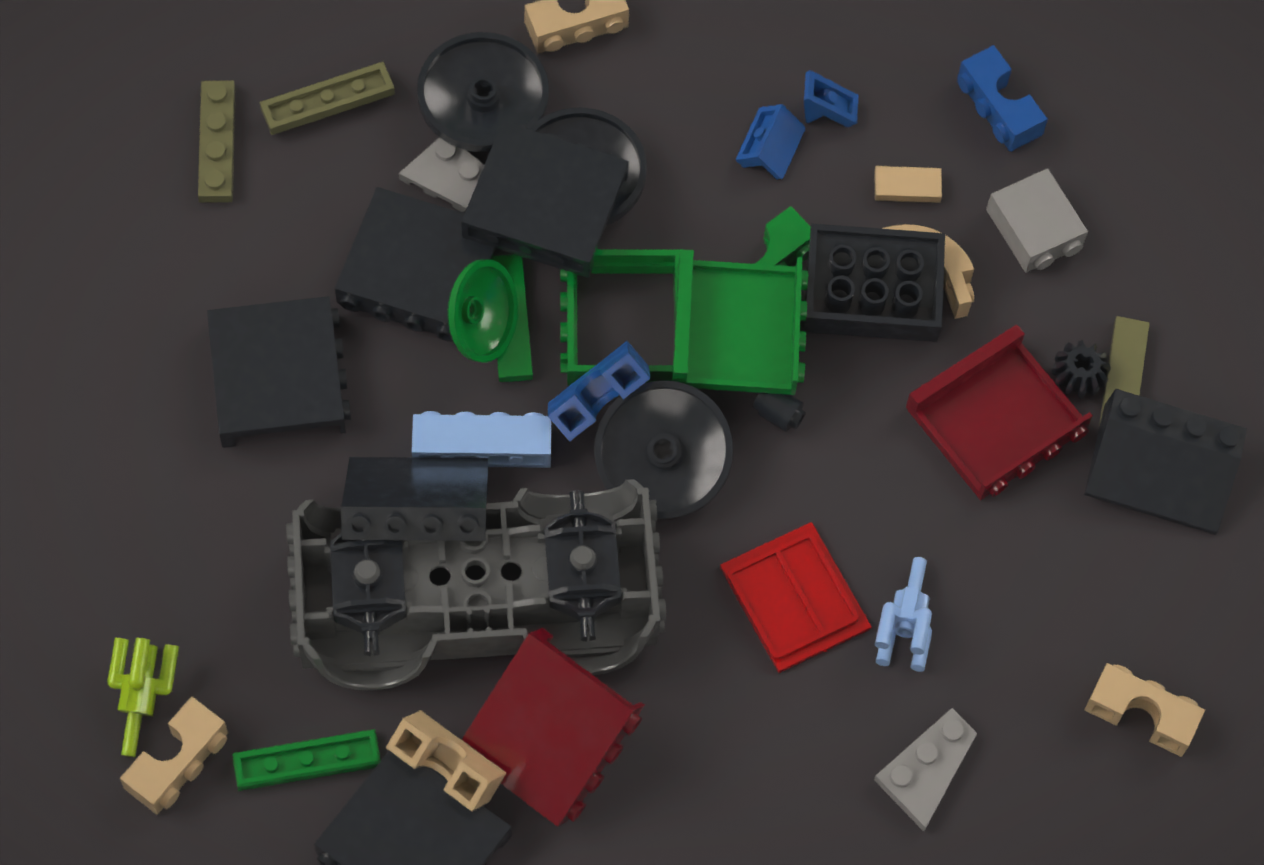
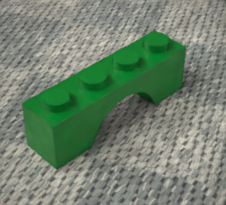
M792 206L766 224L763 240L767 251L755 264L792 266L797 262V257H803L802 262L808 259L810 225Z

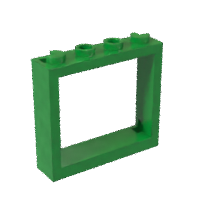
M597 249L594 255V265L591 274H673L675 329L680 250ZM560 269V282H567V292H560V312H567V322H560V343H567V353H561L560 371L561 373H567V386H570L595 365H578L577 274ZM649 365L650 379L645 383L672 381L673 365Z

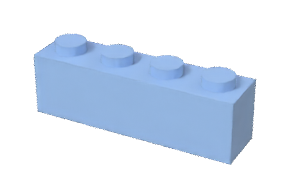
M426 411L421 414H413L412 457L488 458V467L551 468V420L548 416L536 412L527 413L524 416H510L504 412H494L490 415H475L472 412L441 415L435 411Z

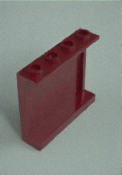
M1017 324L911 392L906 404V409L980 501L990 494L992 497L999 495L1008 487V482L1018 476L1019 479L1026 477L1035 469V464L1042 459L1046 461L1053 459L1062 451V446L1069 441L1073 443L1080 441L1088 434V426L1093 417L1090 412L1084 416L1079 413L1022 344L1025 333Z
M540 628L527 635L461 740L506 772L501 782L502 785L559 827L569 820L574 822L583 812L586 806L582 802L588 792L593 793L602 783L605 776L601 772L606 764L609 763L611 765L621 754L623 746L620 743L626 734L630 736L641 723L642 717L639 714L645 704L639 702L632 705L549 643L553 635Z

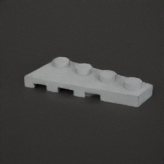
M439 137L399 173V180L409 185L413 183L422 188L424 193L434 198L438 196L451 203L453 208L465 213L484 165L467 150L455 147Z

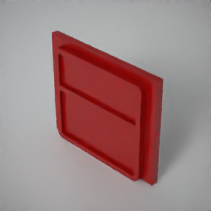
M812 522L720 564L722 573L778 673L822 652H827V650L872 628Z

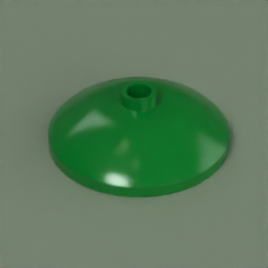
M480 259L470 263L456 279L449 296L447 315L451 337L460 353L471 361L483 363L498 358L508 347L516 328L518 298L515 284L507 269L494 260Z

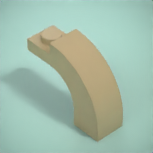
M909 224L881 228L941 233L925 226ZM945 235L943 288L954 318L957 319L968 316L971 303L974 302V292L970 284L974 267L964 250Z

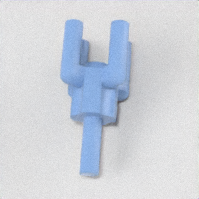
M915 557L913 559L908 586L903 590H896L894 602H887L883 606L875 646L878 647L876 658L878 665L889 666L895 636L899 635L904 638H912L910 651L913 653L911 669L917 672L925 670L932 636V629L930 627L932 612L928 608L929 595L921 592L927 560L922 557Z

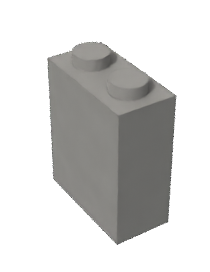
M1048 168L990 195L986 210L1025 273L1035 268L1037 270L1045 269L1055 259L1064 255L1071 257L1083 248L1088 230Z

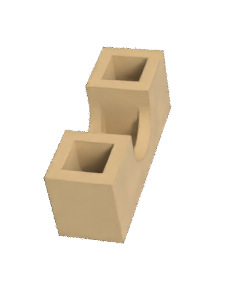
M540 0L525 5V24L537 54L545 51L553 52L565 45L575 42H587L595 36L605 33L614 34L628 27L629 8L626 1L585 0L586 9L584 11L568 13L559 6L557 0Z
M1108 663L1103 669L1084 709L1117 726L1126 710L1141 708L1147 711L1154 720V732L1149 742L1180 757L1184 755L1205 712V709L1199 707L1193 699L1186 696H1175L1165 691V688L1155 681H1144L1133 676V673L1126 667L1121 665L1112 666Z
M193 697L185 703L168 723L172 735L183 743L179 754L171 760L159 761L143 751L120 778L124 789L157 815L163 808L168 809L175 803L180 795L178 790L187 780L193 781L202 771L204 760L211 752L216 754L220 751L227 741L226 735L228 731L225 721Z
M421 710L402 719L386 746L388 750L414 769L419 766H426L442 774L448 781L444 791L471 811L487 804L491 800L506 775V772Z

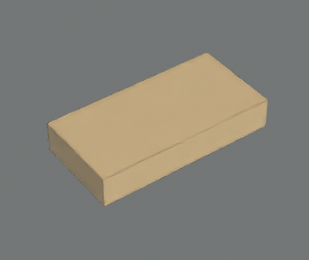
M875 167V201L941 202V168Z

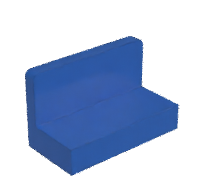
M783 104L760 107L735 160L743 168L762 165L775 179H783L805 131V126Z

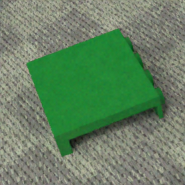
M680 249L672 381L684 383L696 389L795 395L797 384L804 383L805 362H799V352H805L806 332L800 331V321H806L807 301L801 300V290L807 291L808 270H802L803 257H797L796 267L693 260L694 250Z

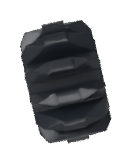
M1083 339L1078 342L1076 347L1068 342L1063 351L1059 350L1054 358L1056 363L1053 364L1052 374L1057 376L1055 381L1057 386H1067L1065 390L1066 396L1071 394L1072 391H1077L1079 399L1083 398L1086 392L1094 396L1098 393L1099 387L1103 388L1106 386L1111 364L1105 362L1107 358L1106 352L1096 353V343L1088 348L1085 347Z

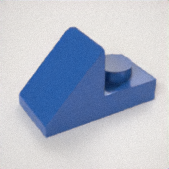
M809 70L805 76V122L810 123L822 116H826L846 127H850L857 123L859 95Z

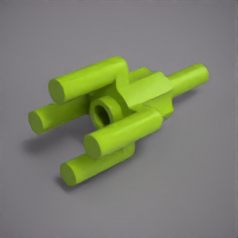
M115 638L108 685L114 689H121L118 710L128 713L121 755L136 757L142 715L153 716L156 694L168 695L172 691L179 646L165 644L159 679H154L153 673L158 646L150 645L149 639L136 638L130 675H123L129 640Z

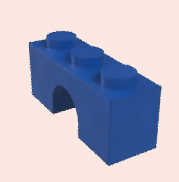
M993 45L963 60L960 65L957 81L961 90L965 94L968 93L975 102L978 114L982 118H986L993 127L996 139L1000 143H1004L1011 152L1042 136L1048 119L1030 94L1019 100H1009L1000 95L998 91L1008 85L1012 69Z
M626 341L548 402V417L565 437L571 441L597 421L596 416L598 412L610 400L619 395L622 399H625L650 379L649 365L632 345Z

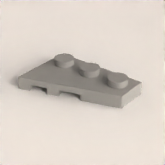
M951 708L875 776L874 780L925 831L972 745L977 732Z

